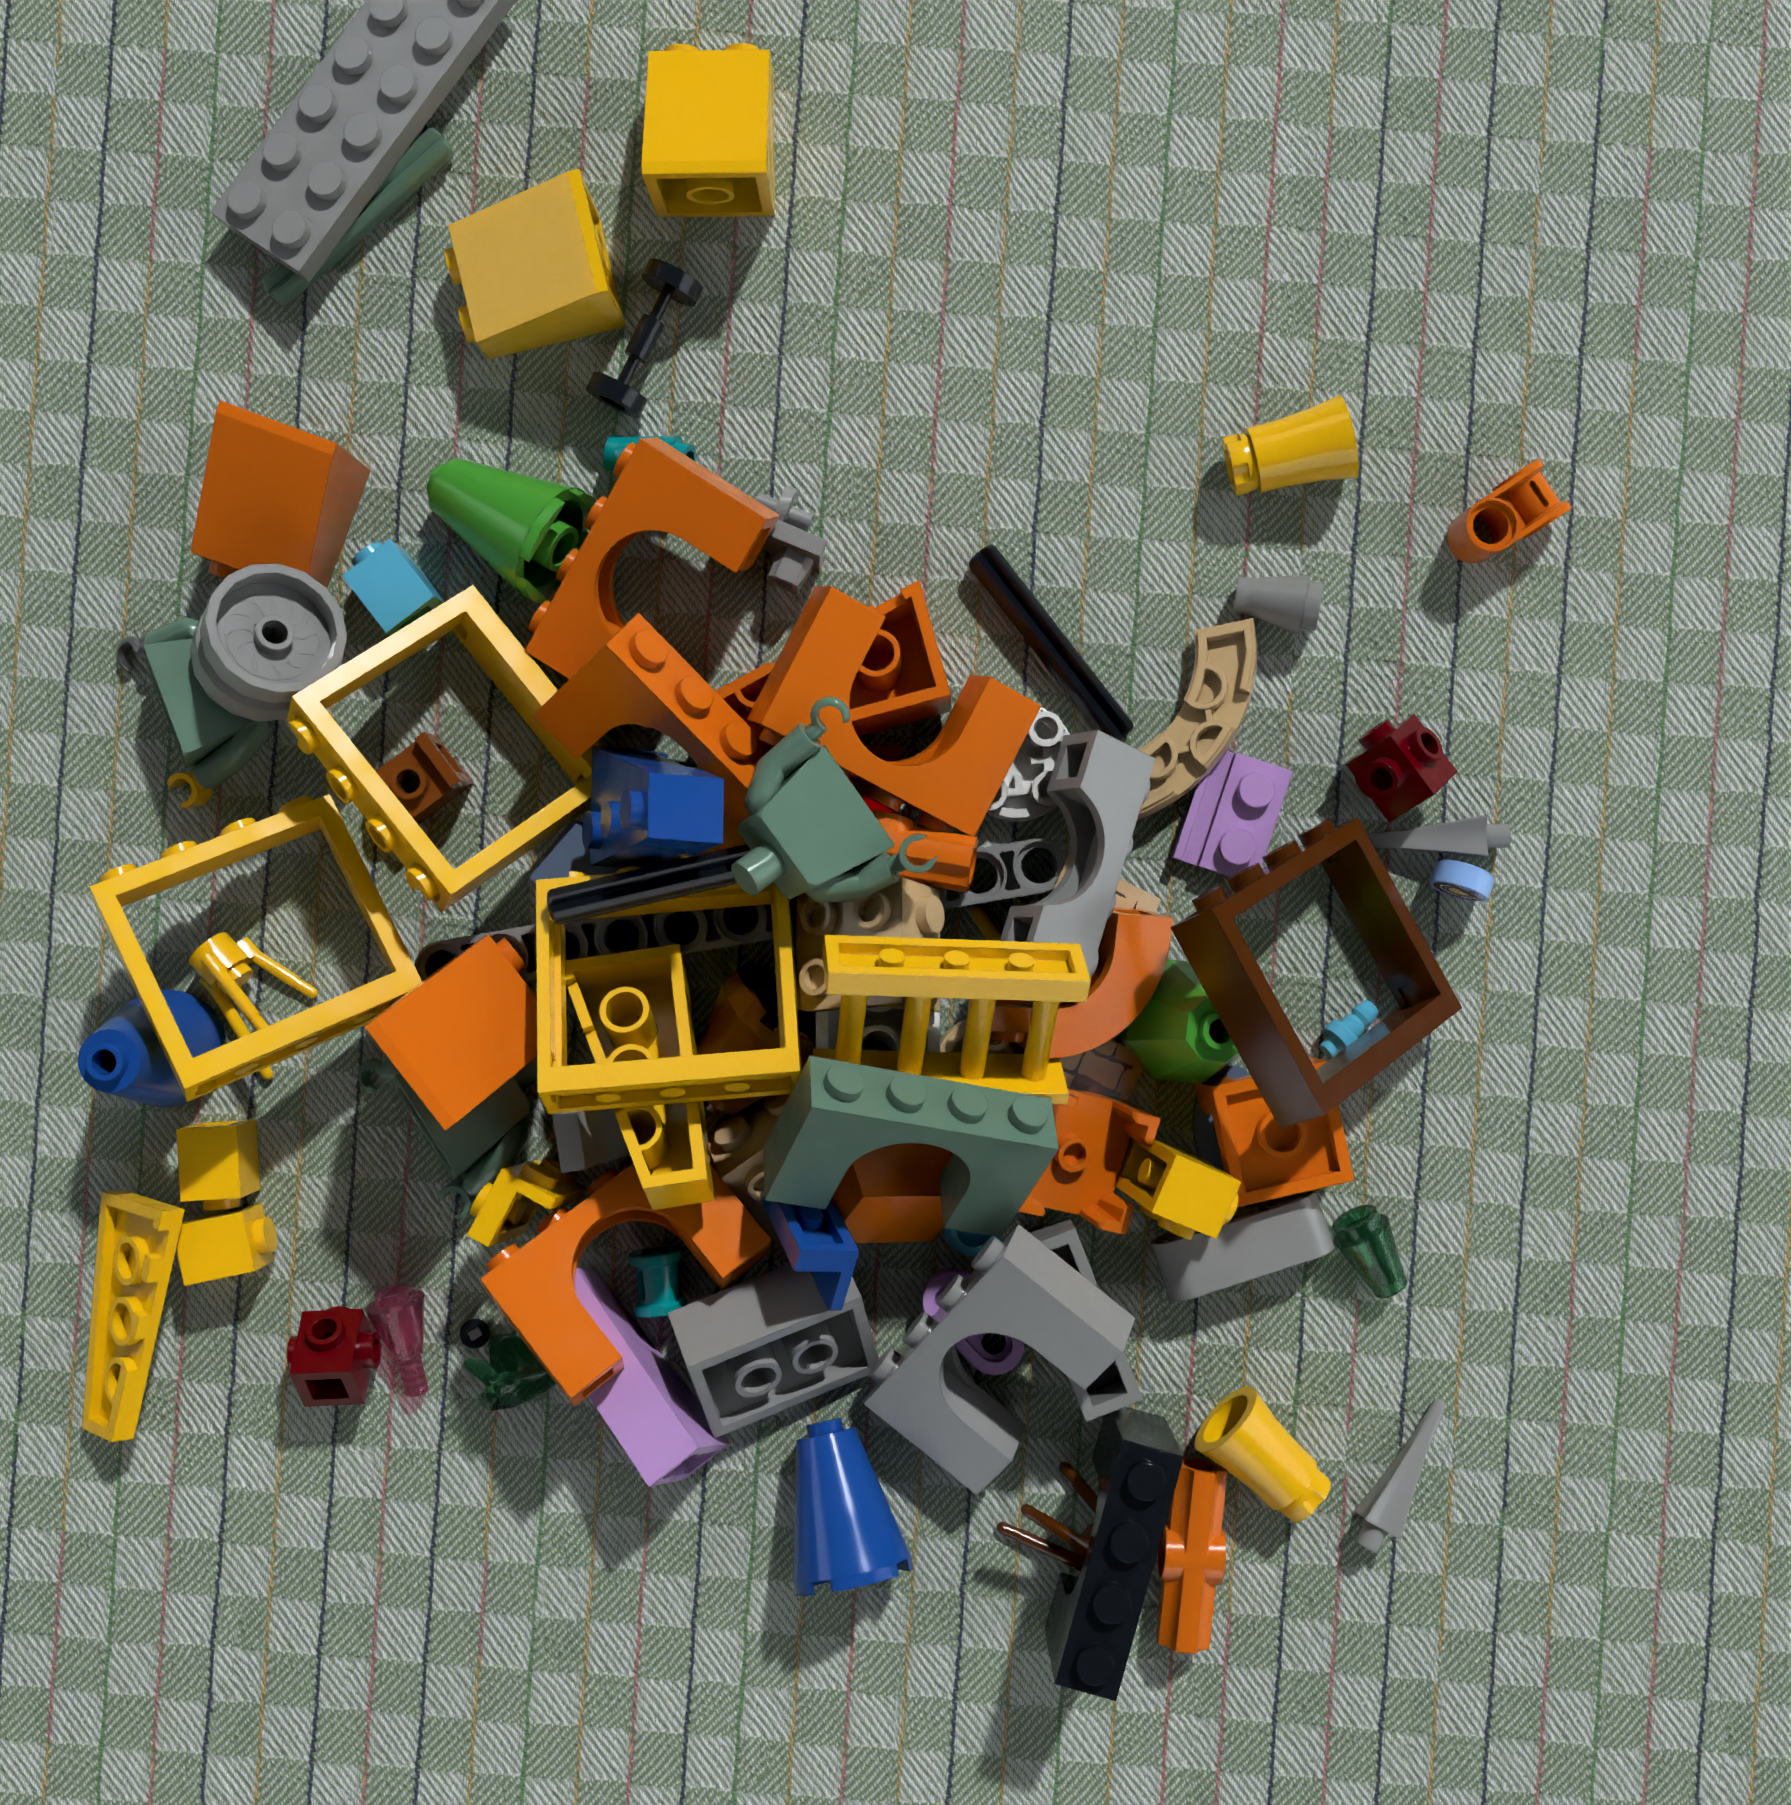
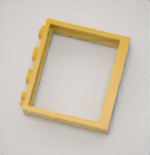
M474 585L293 695L287 716L289 722L287 725L298 738V748L307 755L311 753L316 755L328 770L326 778L334 793L346 804L353 801L368 820L365 822V826L374 843L385 853L393 851L407 869L405 877L412 890L416 891L419 889L428 901L432 900L441 912L563 828L571 819L574 820L591 808L593 745L602 746L599 741L595 742L576 760L532 716L557 689ZM450 631L455 633L576 784V786L456 869H453L326 710Z
M330 794L313 800L312 796L295 798L280 807L279 813L257 822L254 818L235 821L223 828L219 837L198 845L195 841L178 843L162 852L160 855L161 859L138 868L134 864L118 866L104 873L100 877L99 883L89 886L97 912L187 1102L363 1026L422 982ZM321 829L392 973L192 1058L122 907Z
M624 867L616 871V873L587 875L582 872L569 871V877L536 880L537 1090L549 1114L791 1094L802 1072L791 899L785 897L774 882L756 896L745 892L739 884H733L586 919L771 904L780 1048L567 1066L565 924H556L552 920L547 905V892L553 888L644 867Z

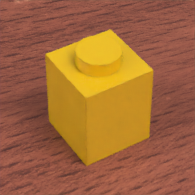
M256 1119L199 1122L176 1129L180 1202L202 1201L203 1210L209 1211L231 1209L241 1206L240 1198L260 1190Z
M262 1203L197 1216L182 1222L176 1250L184 1286L254 1272L274 1261L273 1252L277 1247V1233L272 1219L268 1216L265 1217Z

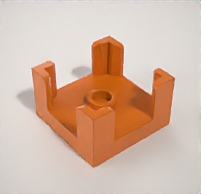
M1309 1057L1315 1070L1328 1061ZM1251 1075L1240 1078L1218 1076L1210 1078L1205 1083H1195L1201 1111L1211 1114L1213 1117L1223 1171L1241 1181L1237 1191L1239 1197L1237 1207L1355 1181L1339 1105L1324 1116L1279 1128Z
M1067 1086L1069 1092L1068 1103L1052 1104L1059 1150L1018 1212L1044 1217L1045 1208L1080 1215L1099 1229L1126 1235L1133 1213V1205L1114 1193L1115 1185L1130 1137L1144 1145L1152 1146L1161 1118L1129 1101Z

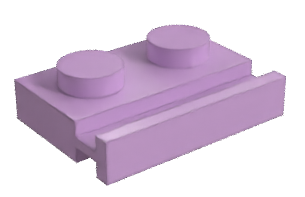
M1226 751L1210 773L1193 788L1170 858L1226 877H1230L1258 862L1262 867L1264 861L1262 857L1266 855L1293 771L1239 753Z

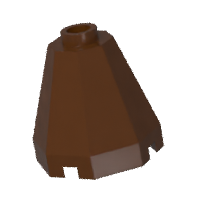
M749 961L733 972L720 988L698 1046L697 1055L780 1048L776 974ZM798 1008L803 1070L809 1055L812 1056L813 1048L816 1049V1012H806ZM765 1096L703 1101V1105L706 1110L715 1114L723 1111L734 1115Z

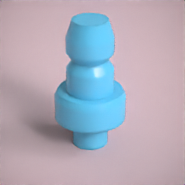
M1365 1000L1357 1004L1352 1009L1351 1014L1346 1015L1341 1021L1332 1020L1323 1029L1326 1039L1319 1045L1321 1051L1329 1058H1333L1339 1051L1341 1052L1357 1040L1364 1032V1027H1369L1376 1020L1379 1013L1376 1006L1370 1001Z

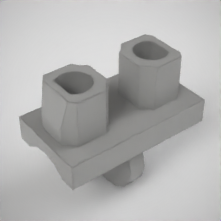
M787 485L779 500L760 492L756 500L780 515L762 547V550L776 555L768 574V581L776 587L797 594L812 570L820 573L826 559L824 550L827 540L808 532L815 515L795 507L799 490Z

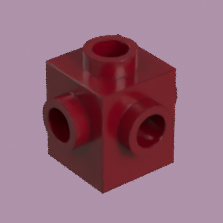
M1415 714L1395 727L1389 719H1385L1358 739L1363 749L1346 764L1354 775L1358 788L1364 795L1373 800L1388 822L1435 795L1457 773V770L1443 753L1438 737L1430 729L1424 727Z
M337 1306L327 1310L302 1311L297 1336H291L288 1342L287 1365L290 1371V1378L304 1407L365 1404L371 1369H377L380 1364L381 1340L378 1332L371 1331L363 1309Z

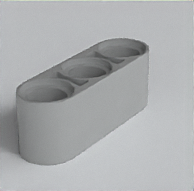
M1316 1189L1237 1209L1232 1219L1222 1226L1217 1239L1195 1231L1191 1240L1167 1232L1151 1241L1168 1298L1172 1302L1198 1298L1314 1260L1335 1249Z

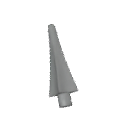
M1487 815L1405 830L1367 833L1375 849H1404L1478 858L1489 857L1488 848H1507L1511 844L1510 825L1487 824Z
M1442 1399L1432 1401L1403 1449L1354 1510L1355 1513L1365 1520L1355 1541L1376 1554L1387 1533L1400 1540L1402 1538L1424 1460L1445 1411L1446 1404Z

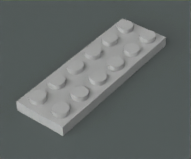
M366 0L210 211L211 214L221 224L310 282L517 0Z

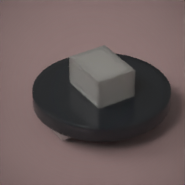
M470 1319L460 1329L462 1343L471 1349L484 1346L490 1336L488 1325L481 1319Z

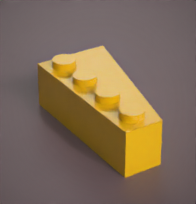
M680 944L566 960V986L595 1063L697 1055L688 972ZM703 1101L613 1109L652 1210L715 1201Z

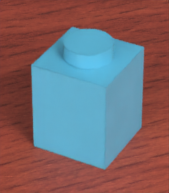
M391 539L383 544L381 542H374L363 548L352 559L354 567L342 575L385 633L390 636L445 602L407 551Z

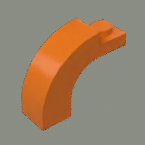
M1114 908L1112 915L1106 922L1098 948V965L1090 978L1091 984L1087 1002L1059 1003L1049 1058L1074 1056L1101 1046L1122 1032L1141 1013L1155 992L1164 972L1171 942L1172 930L1170 927L1173 926L1172 917L1144 909ZM997 1000L990 1039L1003 1042H1020V1046L1025 1048L1033 1001Z

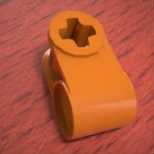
M1540 458L1494 487L1492 493L1459 514L1451 522L1447 531V543L1451 552L1459 560L1466 563H1481L1488 560L1521 538L1526 539L1572 509L1568 500H1559L1541 473L1544 464ZM1474 519H1480L1490 527L1492 531L1491 544L1482 542L1475 535L1473 530Z

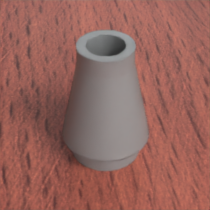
M1310 575L1263 578L1239 576L1233 612L1247 614L1296 634H1300V629L1316 631L1324 583L1309 581Z

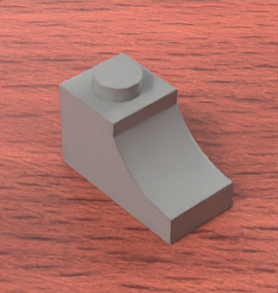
M613 1109L552 1114L561 1173L586 1170L603 1162L630 1156Z

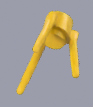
M221 932L200 945L190 956L188 963L201 977L199 983L213 997L237 1038L250 1034V1031L231 1000L256 1030L269 1026L241 989L254 974V971L249 966L251 962L308 998L317 997L318 990L261 952L248 937L236 943L227 932ZM270 1066L258 1071L265 1080H270L273 1077V1071Z

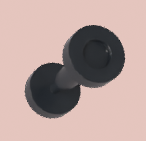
M655 258L649 259L641 277L660 294L650 315H642L624 351L629 357L618 379L600 372H593L585 388L589 394L602 403L634 418H640L647 404V399L628 385L639 363L646 364L664 328V324L660 320L670 300L672 299L680 304L693 307L696 305L703 290L702 285L691 275L670 263Z

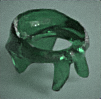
M516 1330L511 1334H499L490 1338L489 1364L478 1358H468L464 1362V1367L485 1385L484 1391L477 1398L480 1404L490 1411L516 1407L556 1385Z

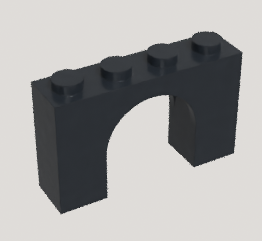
M1129 1407L1121 1408L1103 1416L1092 1456L1098 1476V1499L1087 1554L1079 1577L1060 1572L1044 1628L1054 1683L1056 1685L1113 1701L1117 1700L1184 1455L1165 1417Z

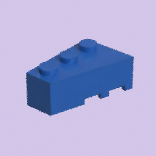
M593 745L591 811L585 814L582 827L583 845L585 848L590 849V866L615 868L630 866L649 867L692 857L723 844L724 779L697 767H686V762L678 759H668V754L663 752Z

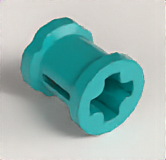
M652 1247L629 1254L630 1265L636 1267L639 1302L634 1306L635 1316L646 1318L668 1316V1312L687 1305V1298L681 1296L677 1262L683 1258L681 1247Z

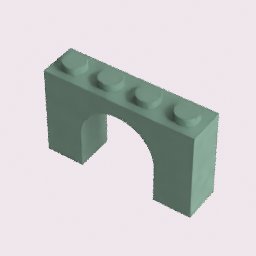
M809 1055L801 1075L763 1149L764 1197L767 1201L826 1209L848 1168L863 1155L878 1148L894 1144H929L944 1148L953 1153L939 1176L944 1228L1002 1237L1059 1150L1052 1099Z

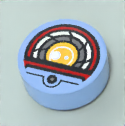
M1440 860L1435 864L1429 884L1434 889L1447 895L1467 901L1484 903L1489 901L1495 879L1492 874L1477 866L1455 860Z

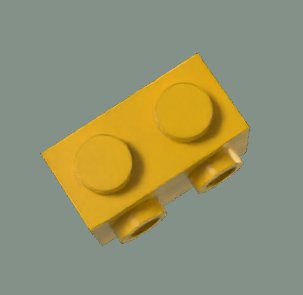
M1155 1138L1152 1146L1144 1145L1132 1139L1115 1186L1139 1203L1137 1209L1139 1212L1158 1220L1157 1225L1188 1240L1192 1239L1195 1231L1217 1239L1222 1226L1226 1225L1235 1214L1239 1199L1237 1191L1241 1181L1198 1155Z

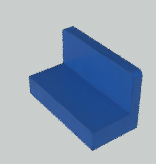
M763 1186L760 1198L793 1270L810 1272L829 1311H841L859 1250L833 1198H831L826 1209L767 1201L764 1197Z

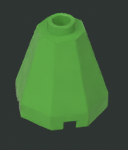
M1167 959L1164 972L1151 999L1133 1022L1120 1032L1121 1041L1141 1062L1140 1066L1147 1075L1159 1080L1196 1084L1205 1083L1239 1055L1188 961Z

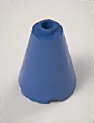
M161 989L192 1058L223 1045V1038H226L224 1026L209 1004L189 992ZM138 997L130 1000L90 1035L80 1048L78 1055L80 1073L83 1079L98 1091L150 1106L164 1108L181 1106L197 1099L195 1098L189 1102L186 1101Z
M841 1418L806 1425L808 1437L797 1439L793 1550V1583L796 1596L815 1595L813 1586L830 1582L832 1592H838L892 1579L899 1576L898 1569L909 1572L913 1570L911 1553L856 1428L843 1429Z

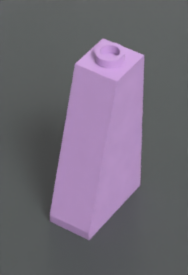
M577 1267L575 1275V1292L577 1297L623 1357L624 1368L590 1394L589 1398L648 1487L685 1480L727 1447L730 1442L725 1435L714 1439L702 1405L594 1269Z

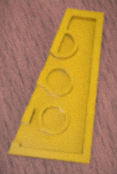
M126 1190L101 1191L82 1429L109 1442L134 1439L185 1212L183 1208Z

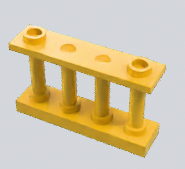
M824 935L822 958L826 994L842 996L836 1049L813 1048L812 1056L1052 1099V1104L1068 1103L1069 1092L1060 1058H1049L1059 1003L1087 1002L1091 979L1080 944ZM868 996L906 997L899 1051L861 1050ZM933 998L970 999L962 1053L925 1052ZM997 1000L1033 1001L1024 1054L987 1053Z

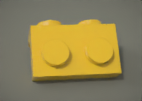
M544 1157L542 1162L539 1160L527 1161L526 1163L502 1168L494 1184L488 1182L476 1196L470 1209V1215L475 1217V1220L467 1236L486 1247H490L522 1235L526 1232L539 1205L547 1209H553L582 1198L586 1187L573 1180L576 1174L575 1171L561 1173L560 1161L549 1157Z

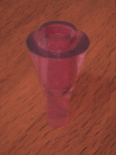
M405 1283L391 1285L374 1294L375 1300L366 1306L365 1312L393 1361L398 1364L405 1396L415 1397L429 1390L421 1358L424 1340L425 1293L421 1290H411L410 1285Z

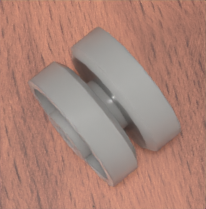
M279 563L249 565L227 575L211 594L205 611L195 627L190 647L194 675L209 698L231 714L258 722L285 720L288 716L292 696L334 671L342 661L347 640L343 612L329 590L306 572Z

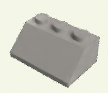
M788 1264L763 1275L751 1277L743 1283L706 1298L694 1300L686 1306L667 1313L714 1439L869 1375L879 1360L862 1296L853 1277L851 1278L841 1311H829L810 1272L794 1271L791 1264Z

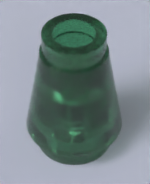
M1369 1204L1354 1207L1341 1214L1332 1225L1336 1234L1333 1243L1367 1286L1371 1288L1375 1297L1388 1298L1401 1292L1406 1287L1408 1281L1404 1275L1389 1218L1384 1214H1379L1377 1208Z

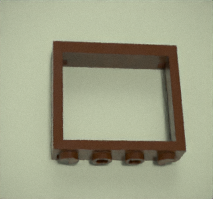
M1358 817L1337 827H1334L1329 818L1297 835L1302 843L1301 846H1298L1296 841L1293 840L1267 853L1262 857L1267 866L1266 868L1262 869L1258 862L1230 876L1225 880L1230 888L1229 891L1225 893L1223 888L1219 886L1193 899L1192 902L1197 911L1170 927L1279 1128L1326 1115L1462 1009ZM1321 862L1395 997L1399 1008L1315 1070L1233 918Z

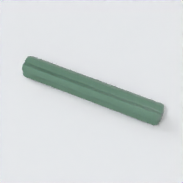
M428 128L412 142L310 282L306 281L278 262L261 278L260 282L265 291L279 305L283 307L288 306L453 158L454 151L449 142L435 128Z

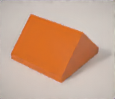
M902 1143L878 1148L857 1159L846 1171L832 1197L854 1242L933 1241L944 1227L939 1176L953 1153L944 1148L929 1144Z

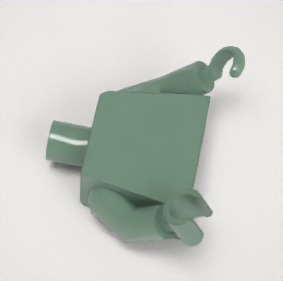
M830 696L816 701L810 712L811 724L807 726L799 723L770 749L755 766L744 798L746 810L749 814L737 826L739 834L751 851L731 866L732 874L739 886L752 896H756L774 882L788 899H792L805 892L809 898L817 903L860 901L898 882L901 872L905 870L914 873L926 872L934 866L937 857H935L926 864L915 865L907 858L906 853L909 844L927 837L925 834L910 835L902 842L898 853L892 856L886 851L895 845L826 746L821 747L822 744L819 738L827 731V727L820 719L819 712L821 708L825 706L836 707L842 714L843 723H847L850 720L849 709L839 698Z
M386 1055L382 1061L378 1059L365 1061L359 1070L358 1078L360 1085L369 1094L377 1092L378 1089L370 1081L371 1068L377 1072L381 1079L386 1080L389 1078L394 1081L393 1085L454 1180L439 1192L438 1200H443L451 1192L459 1193L464 1199L465 1206L454 1218H464L470 1213L471 1206L480 1190L488 1182L494 1184L502 1168L515 1165L529 1136V1126L526 1118L533 1108L522 1090L537 1081V1057L446 1131Z

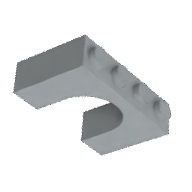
M1019 1224L1002 1242L993 1236L983 1246L971 1264L975 1271L966 1280L959 1274L952 1279L936 1301L940 1308L932 1317L923 1311L915 1319L902 1338L906 1345L899 1352L895 1351L892 1347L885 1351L869 1373V1377L875 1381V1384L864 1402L865 1406L976 1495L1012 1462L1027 1425L981 1389L968 1376L959 1360L956 1343L966 1337L982 1333L1001 1334L1015 1338L1032 1347L1086 1390L1123 1354L1135 1321L1134 1316Z

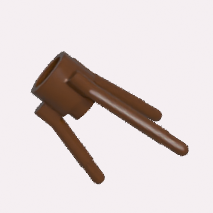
M1061 1462L1059 1465L1060 1472L1071 1483V1486L1092 1511L1096 1513L1098 1499L1096 1493L1068 1462ZM1024 1504L1021 1507V1513L1025 1517L1075 1548L1074 1552L1006 1522H999L997 1524L999 1533L1070 1565L1081 1572L1094 1523H1091L1081 1535H1078L1029 1504Z

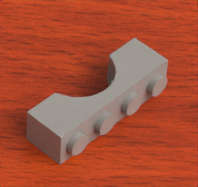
M1100 730L1063 736L1046 792L1058 805L1066 820L1070 836L1071 859L1062 880L1047 897L1030 905L1010 906L1000 941L1080 944L1091 978L1098 965V948L1106 922L1112 915L1116 905L1115 892L1123 865L1129 858L1133 848L1132 835L1141 806L1146 801L1150 792L1149 779L1156 758Z

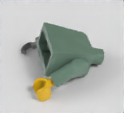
M189 617L181 618L144 633L140 638L134 636L126 637L120 642L116 652L117 662L124 671H131L133 669L128 660L131 647H133L138 658L146 659V664L184 766L187 768L195 765L193 772L176 773L167 780L169 788H178L187 782L190 784L192 789L191 796L187 801L180 804L181 808L200 807L207 804L213 795V789L242 770L269 739L270 728L275 725V720L258 722L231 714L209 698L194 675L190 647L195 627L199 620Z

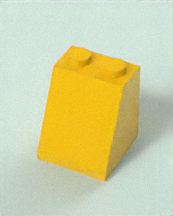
M735 43L726 46L724 50H699L697 47L689 44H673L667 46L664 51H648L641 169L642 177L657 217L775 216L774 73L770 50H759L758 47L752 44Z
M580 169L567 171L448 225L453 247L444 249L445 260L453 284H462L467 304L458 307L462 330L467 342H476L488 359L626 327L599 212Z

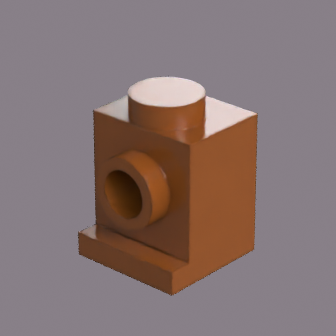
M426 732L417 736L414 743L376 770V773L418 825L473 785L440 738ZM411 771H415L420 778L419 788L413 793H407L402 786L403 777Z

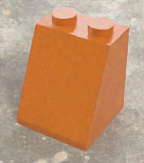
M220 400L215 412L191 553L210 561L207 572L222 579L252 564L279 563L306 572L328 588L371 470L335 442Z
M489 934L483 936L363 1025L445 1131L537 1057V990L533 993L519 975V972L527 966L505 938L495 943Z

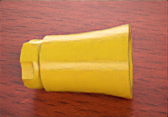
M1341 395L1275 421L1245 428V434H1235L1222 439L1226 470L1235 496L1255 490L1258 493H1264L1288 486L1318 481L1354 479L1359 475V458L1354 428L1347 405Z
M1251 1386L1239 1388L1221 1400L1207 1415L1196 1434L1194 1445L1198 1452L1225 1468L1251 1489L1268 1507L1282 1512L1294 1523L1301 1522L1310 1517L1315 1509L1327 1498L1331 1486L1330 1480L1320 1472L1316 1460L1296 1442L1272 1414L1257 1391Z

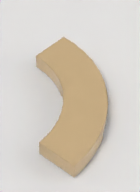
M1254 618L1194 630L1195 663L1190 685L1184 697L1185 702L1169 727L1162 734L1159 733L1154 739L1139 749L1156 759L1149 779L1150 792L1146 801L1141 806L1137 820L1156 813L1193 789L1210 773L1236 737L1249 707L1257 671V638Z

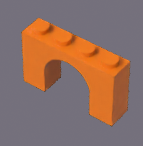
M658 437L640 438L637 444L634 442L629 443L620 454L614 466L613 474L619 478L608 498L601 496L587 515L584 526L590 531L579 550L576 548L572 549L557 571L556 579L562 583L551 602L545 600L534 613L528 626V630L534 634L525 651L570 679L627 624L622 618L615 602L613 575L620 554L628 543L639 534L647 530L673 534L733 572L738 573L751 568L780 515Z
M815 586L747 718L751 723L763 728L758 739L774 747L799 723L809 726L811 724V708L816 701L823 697L832 696L839 698L846 704L850 713L849 703L853 681L886 617L832 586ZM970 674L939 735L925 750L913 757L899 761L881 760L863 745L855 732L851 716L847 723H843L841 712L833 706H825L820 709V719L827 727V731L819 740L822 744L821 747L826 746L848 779L851 775L870 786L865 794L867 798L897 813L902 804L922 813L917 824L923 828L950 833L956 831L975 837L1041 705L992 677Z
M638 612L532 716L576 760L605 733L616 726L625 724L643 725L667 735L691 756L699 769L724 779L723 844L698 855L744 845L746 842L739 834L737 827L749 814L746 810L744 798L757 762L771 748L768 744L758 739L759 735Z
M631 1164L621 1173H618L615 1169L609 1170L586 1190V1193L589 1195L588 1198L570 1211L566 1206L555 1210L537 1226L536 1230L540 1233L520 1249L516 1244L506 1247L487 1263L486 1269L489 1272L480 1278L485 1291L573 1407L577 1406L624 1368L623 1357L583 1307L575 1292V1275L579 1260L587 1246L599 1234L613 1226L626 1222L641 1221L660 1225L673 1232L683 1241L721 1290L769 1253L771 1238L729 1186L721 1179L712 1165L711 1172L715 1201L652 1210L634 1164Z

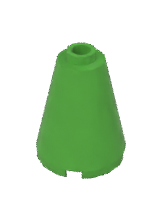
M460 458L451 459L447 463L436 467L428 479L426 488L430 509L522 596L540 604L548 600L544 596L552 589L557 591L562 583L556 579L557 571L572 549L576 548L579 550L589 533L587 532L588 529L584 526L585 520L596 502L594 497L579 488Z

